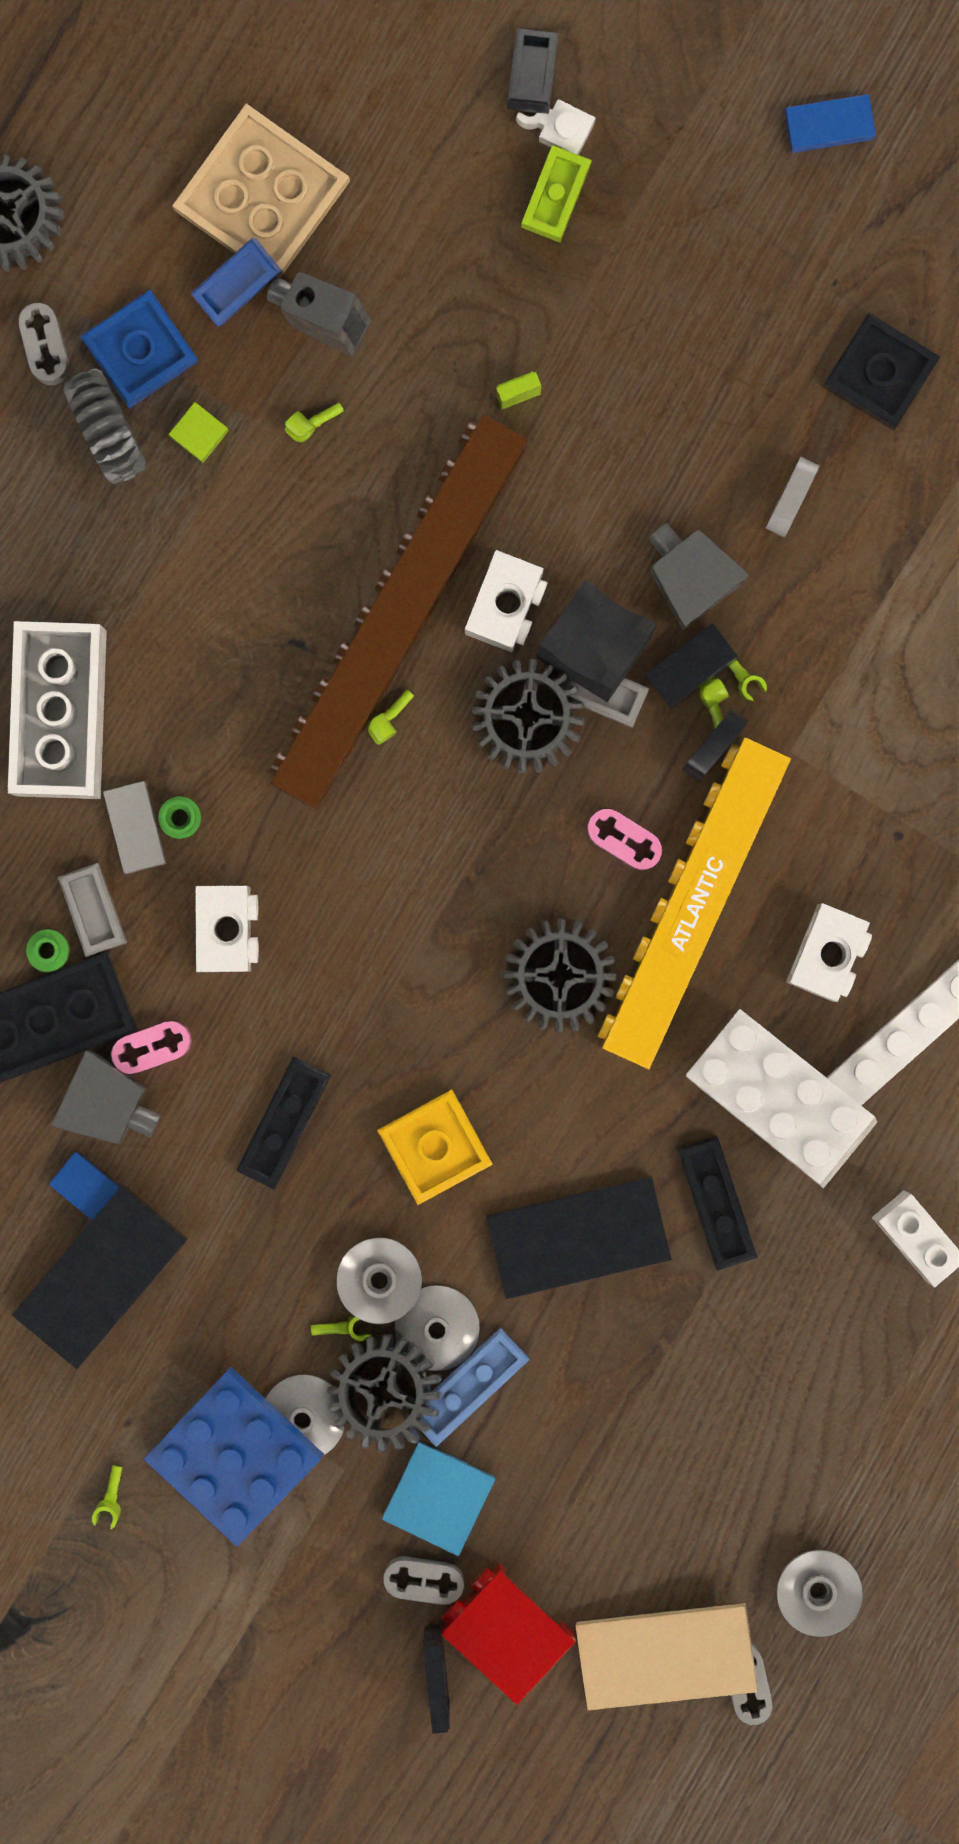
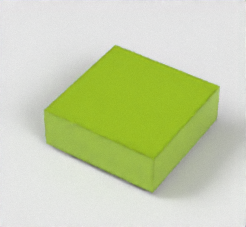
M533 371L499 384L496 387V397L501 410L541 395V383L537 373Z
M194 402L168 435L201 463H204L229 432V429Z

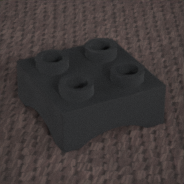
M584 580L558 621L540 643L536 658L545 664L552 665L554 670L564 673L567 678L608 703L652 638L657 624L644 616L637 615L619 606L605 596L596 586Z

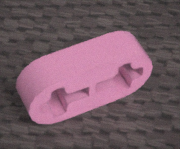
M602 809L596 812L589 820L587 829L590 840L630 867L637 870H647L655 866L660 860L662 846L659 839L617 811ZM609 817L613 818L616 821L613 828L624 835L623 839L619 841L610 835L605 840L600 839L597 836L600 829L595 826L596 821L599 819L605 822ZM628 838L637 844L648 840L651 843L649 850L654 854L651 860L644 858L641 862H637L633 859L636 852L627 846L625 842Z
M175 1021L164 1022L121 1038L113 1046L111 1053L112 1062L121 1072L133 1074L178 1059L190 1049L192 1042L191 1033L186 1026ZM171 1028L174 1034L181 1033L183 1036V1041L177 1044L178 1051L174 1053L170 1047L156 1050L154 1042L166 1037L165 1030ZM131 1042L133 1048L147 1045L150 1053L137 1058L138 1065L135 1067L132 1066L130 1061L123 1062L120 1055L126 1052L125 1044Z

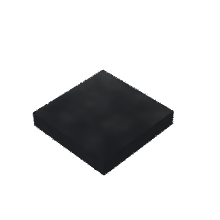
M868 313L822 387L894 431L940 356L873 314Z
M440 1625L425 1626L423 1640L432 1734L445 1733L450 1729V1699L443 1636L441 1635L442 1627Z

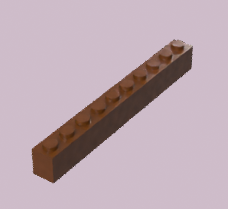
M485 414L482 415L478 424L471 421L459 442L465 447L457 461L449 458L438 478L439 481L443 482L442 487L436 497L429 494L417 514V517L421 518L422 521L416 532L413 534L407 531L396 551L401 558L394 570L388 567L384 570L375 587V590L380 592L372 607L365 604L354 623V627L359 629L351 644L344 641L332 662L338 667L330 681L326 678L320 681L311 700L317 702L309 717L303 714L300 716L290 734L295 741L289 752L286 754L281 751L269 770V773L274 776L271 781L274 787L318 811L527 448V438Z

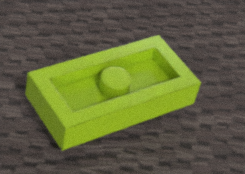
M552 145L522 220L521 228L561 243L592 160Z

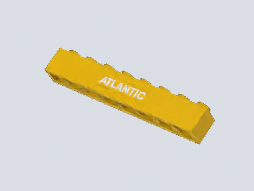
M745 737L740 741L739 746L731 743L721 764V767L728 769L721 785L713 782L703 804L710 808L703 823L695 821L686 840V844L692 846L686 862L678 859L669 877L668 882L675 885L668 900L660 898L650 921L657 923L650 939L642 937L633 956V960L639 962L633 977L624 976L615 998L621 1000L616 1015L607 1014L597 1037L604 1039L601 1048L650 1069L791 758Z

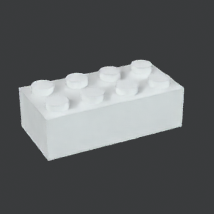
M14 621L8 770L9 794L19 797L101 799L107 631L100 624Z
M739 1009L686 1074L691 1082L822 1188L827 1185L877 1123L874 1115L741 1009Z

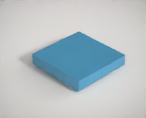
M419 1440L382 1516V1520L459 1556L496 1478Z

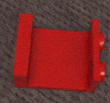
M499 1563L492 1571L486 1567L470 1585L474 1591L464 1602L458 1599L447 1608L441 1617L445 1621L442 1624L441 1635L510 1700L518 1705L576 1641L574 1632L563 1621L559 1624L556 1623L506 1576V1568Z

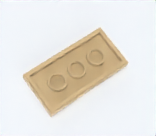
M746 1603L580 1621L575 1625L588 1710L756 1693L758 1691Z

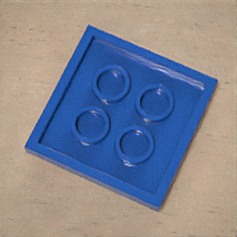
M230 1367L148 1453L144 1460L237 1547L322 1459L324 1453L241 1375Z

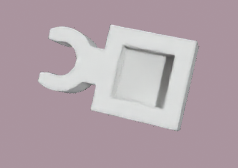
M559 99L553 110L549 109V114L536 113L534 116L528 117L518 112L516 116V122L522 128L529 130L542 129L539 142L549 147H552V145L577 155L580 154L596 120L595 117Z

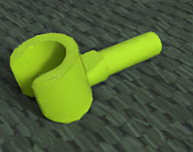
M337 403L314 415L309 420L300 411H297L286 421L284 430L295 441L304 442L322 423L344 412L343 407L340 403Z
M737 660L729 666L739 681L738 692L742 698L754 701L746 691L747 684L752 680L758 684V687L763 692H766L767 685L765 681L759 676L749 675Z
M720 679L709 681L699 691L701 700L709 709L715 728L723 720L722 711L718 703L729 697Z
M406 689L389 709L371 721L368 733L377 745L382 744L396 734V730L390 721L414 697L409 690Z
M351 1315L344 1322L311 1325L312 1336L349 1334L357 1341H364L367 1337L371 1336L370 1333L355 1334L353 1332L354 1323L360 1320L354 1315Z
M112 1465L104 1500L98 1503L92 1515V1522L95 1526L98 1523L101 1511H108L112 1514L113 1521L110 1529L115 1527L120 1517L121 1508L116 1500L123 1467Z

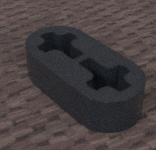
M732 708L682 770L699 782L749 721Z

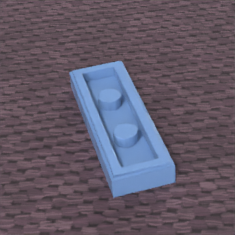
M501 1327L432 1390L443 1393L442 1399L430 1400L429 1404L438 1408L440 1413L437 1417L424 1415V1418L430 1422L432 1428L430 1431L423 1433L436 1447L530 1360L526 1353Z

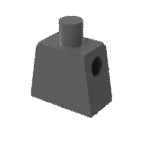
M302 272L296 275L292 284L278 277L275 278L267 293V301L281 307L280 311L293 328L352 358L372 321L357 295Z
M666 523L648 538L662 556L660 560L651 566L649 572L682 631L741 586L749 577L742 567L699 530L682 541L672 527Z
M89 1050L85 1051L51 1125L63 1130L119 1144L124 1141L129 1128L152 1138L162 1115L141 1106L148 1089L145 1085L129 1074L121 1072L113 1063L97 1052Z

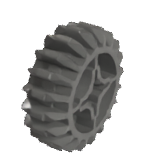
M4 154L1 160L0 185L17 184L27 188L24 191L19 188L12 193L0 191V202L4 208H8L9 211L13 212L14 215L12 217L17 224V227H14L9 219L6 220L0 214V235L10 234L18 240L12 243L0 244L1 267L4 272H10L12 261L16 260L21 270H26L28 265L26 257L32 255L33 259L39 263L43 260L38 251L41 247L53 251L55 246L48 236H61L62 229L54 222L63 220L65 214L62 209L56 207L63 200L59 192L52 191L55 187L53 179L51 177L43 178L44 171L39 165L29 170V163L26 158L21 157L13 167L11 157ZM39 202L38 219L32 230L28 233L25 229V219L34 211L32 206Z
M94 368L87 372L78 373L73 376V379L65 382L63 392L81 432L107 481L112 484L123 480L125 482L136 477L137 473L145 470L146 462L103 373Z
M516 659L512 662L514 674L508 676L506 669L500 665L496 669L502 679L501 681L496 683L489 676L483 679L486 686L492 690L489 694L476 690L474 696L478 700L485 702L484 707H471L470 713L475 716H483V721L473 723L471 728L473 732L486 730L487 735L481 737L477 744L482 748L492 742L495 747L487 755L491 761L496 759L501 752L506 755L502 761L503 769L508 770L512 760L517 759L519 760V773L524 774L526 772V761H534V769L536 773H540L543 771L540 760L547 757L552 767H556L559 764L557 757L554 755L557 749L567 757L571 755V749L564 744L566 738L573 742L580 741L581 736L571 731L570 728L571 725L584 726V718L572 716V711L583 709L584 703L579 700L569 701L568 697L575 695L578 692V687L571 685L563 690L561 685L566 681L567 676L564 673H560L555 680L550 678L553 672L552 665L546 664L541 674L536 672L537 660L530 659L529 671L522 672L521 663ZM525 682L523 696L519 703L514 706H494L498 697L507 688ZM537 683L547 687L556 694L561 703L563 713L545 710L538 705L536 701ZM531 695L533 712L540 715V717L550 719L539 718L537 723L532 721L533 726L528 727L527 738H524L522 720L515 718L514 715L506 714H516L518 710L523 712L522 707L527 705L528 696ZM492 719L503 720V722L512 723L517 727L519 731L518 750L508 746L498 737L493 728ZM552 725L562 726L558 735L551 743L538 750L530 751L533 734L538 728L543 726L552 727Z
M564 918L557 920V931L554 932L550 931L547 920L541 921L540 925L543 935L537 937L531 927H528L525 933L531 942L527 946L519 939H515L513 945L522 951L520 957L513 954H507L505 960L509 963L517 964L516 971L506 970L502 973L503 978L516 979L515 986H509L504 989L505 994L512 995L519 992L521 999L511 1005L512 1008L518 1010L526 1004L530 1010L524 1015L523 1020L527 1023L533 1019L536 1013L542 1016L538 1023V1029L540 1030L546 1029L548 1019L555 1020L554 1029L556 1033H562L563 1020L569 1019L570 1027L573 1031L579 1030V1023L576 1017L583 1015L589 1024L595 1022L594 1016L588 1010L594 1006L598 1011L605 1012L607 1006L598 1001L600 994L606 997H614L615 994L614 990L603 987L604 980L615 981L618 979L616 973L604 972V966L612 965L616 962L615 957L609 956L601 959L599 952L609 946L608 943L603 941L594 947L590 943L597 934V931L594 929H590L584 938L579 936L578 934L582 927L580 921H575L572 931L566 932ZM554 940L553 960L549 966L541 969L525 968L529 956L537 947ZM567 941L579 945L587 952L595 970L576 969L569 963ZM559 953L562 954V964L567 966L565 970L570 969L572 974L582 975V978H571V980L564 981L560 999L558 998V988L553 986L555 981L550 983L548 977L537 976L538 973H548V971L556 969V964L559 963ZM525 981L543 982L552 990L553 1011L541 1007L532 999L526 989ZM575 983H594L588 998L578 1007L566 1011V996L569 988Z
M391 1334L383 1335L381 1345H379L375 1336H369L366 1338V1350L360 1343L351 1345V1351L355 1359L347 1354H341L338 1358L346 1370L333 1369L330 1373L334 1379L340 1380V1385L327 1388L328 1394L339 1395V1402L329 1404V1410H342L344 1415L339 1417L335 1424L337 1427H342L349 1423L352 1425L346 1435L349 1440H353L361 1432L363 1433L361 1438L362 1448H369L376 1438L378 1452L387 1451L389 1440L395 1450H400L404 1448V1436L412 1444L419 1441V1434L415 1427L423 1432H428L432 1428L430 1422L424 1418V1415L437 1417L440 1413L438 1408L429 1404L430 1400H440L443 1398L442 1392L431 1391L430 1384L440 1382L441 1376L439 1374L428 1376L426 1373L435 1364L433 1359H426L421 1363L418 1362L424 1351L421 1346H415L407 1353L409 1339L405 1337L400 1338L394 1348V1339ZM378 1357L390 1358L388 1367H384L376 1379L365 1378L359 1375L363 1367L370 1361ZM402 1365L407 1368L413 1377L416 1387V1398L413 1394L407 1392L402 1385V1375L404 1372L401 1369ZM387 1380V1391L398 1399H389L382 1402L383 1395L372 1387L384 1386ZM354 1388H356L355 1391L360 1392L367 1399L368 1409L366 1415L369 1417L368 1420L363 1417L356 1405ZM393 1407L406 1408L412 1411L409 1417L399 1426L393 1429L380 1427L382 1419L387 1418L388 1413Z

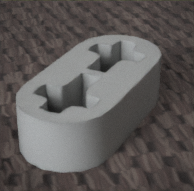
M32 303L26 306L19 316V328L28 364L32 374L39 382L45 385H57L63 382L70 370L60 324L54 311L48 305ZM37 314H41L44 320H50V323L44 325L46 339L43 340L39 339V335L34 328H28V325L34 323V316ZM49 348V352L55 361L60 360V364L54 366L55 373L50 375L44 369H39V365L45 363L42 350Z
M803 457L799 458L766 525V529L782 537L786 536L819 469V465Z
M408 1556L397 1557L388 1563L383 1577L387 1592L393 1597L441 1605L451 1604L459 1599L464 1589V1576L461 1570L455 1564L444 1561ZM400 1567L408 1568L409 1576L422 1578V1581H407L406 1588L397 1587V1579L391 1578V1574H398ZM442 1573H449L451 1581L457 1583V1586L449 1587L448 1593L443 1594L440 1593L439 1585L426 1583V1579L440 1580Z
M751 1642L758 1691L754 1694L757 1700L764 1699V1702L758 1704V1712L750 1713L748 1707H741V1704L747 1702L746 1694L731 1695L737 1717L743 1723L759 1725L770 1717L772 1699L763 1659L758 1648Z

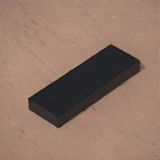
M293 1056L236 1170L237 1172L269 1188H276L332 1076L331 1074Z
M718 1136L677 1148L716 1270L719 1271L758 1258Z

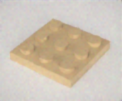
M245 104L172 207L175 212L234 254L251 238H256L283 271L277 276L281 278L349 184L350 178L251 106Z

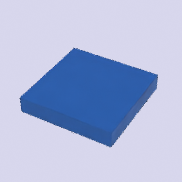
M150 289L80 336L129 409L199 362Z

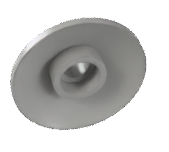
M387 1238L368 1239L352 1247L343 1257L337 1272V1290L343 1305L355 1317L374 1324L390 1323L406 1315L418 1300L422 1286L421 1270L414 1255L404 1245ZM377 1272L384 1273L388 1278L387 1285L382 1289L375 1288L371 1283L372 1275Z
M433 1285L421 1288L420 1295L413 1308L406 1315L395 1321L397 1342L400 1338L405 1337L409 1339L407 1353L415 1346H421L424 1351L418 1362L421 1363L426 1359H433L435 1364L432 1368L428 1369L433 1371L448 1370L464 1362L473 1352L479 1337V1318L473 1304L464 1294L447 1286ZM435 1322H439L445 1327L444 1335L438 1338L433 1337L429 1333V1326Z
M295 1375L282 1380L272 1388L266 1400L325 1455L338 1443L345 1426L337 1427L335 1421L344 1415L342 1410H329V1404L339 1402V1395L328 1394L327 1388L332 1385L324 1379L313 1375ZM300 1412L308 1414L311 1419L310 1424L306 1427L298 1426L294 1419L296 1414Z
M827 1550L807 1551L793 1558L783 1569L777 1584V1601L782 1615L793 1628L810 1636L825 1637L841 1632L856 1618L862 1603V1584L856 1570L845 1558ZM815 1583L825 1585V1592L819 1597H814L810 1594V1588Z

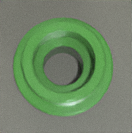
M181 796L173 797L161 806L158 815L159 825L168 836L176 839H185L192 836L198 830L201 823V812L196 803L191 799ZM178 810H184L188 815L187 822L182 826H177L173 822V815Z
M49 929L35 933L29 939L26 947L27 958L31 965L44 972L60 969L67 962L70 952L66 938L61 933ZM46 942L51 943L55 949L54 955L49 959L43 958L40 954V948Z

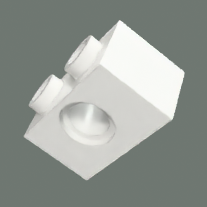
M496 550L465 627V635L511 653L516 643L524 645L532 625V621L525 618L531 603L537 606L540 605L548 582L541 580L544 568ZM504 593H512L518 597L520 607L513 613H503L496 606L497 598Z
M196 886V972H251V963H258V937H251V920H258V895H251V887ZM232 917L239 925V933L232 941L225 942L217 934V925L223 918Z
M817 904L786 983L832 1002H838L840 995L847 997L856 977V973L851 972L856 956L863 958L872 938V934L866 932L870 922L826 904ZM828 942L837 944L842 951L840 962L833 967L826 965L821 959V950Z
M903 1190L872 1217L922 1278L934 1288L959 1267V1249L911 1193Z

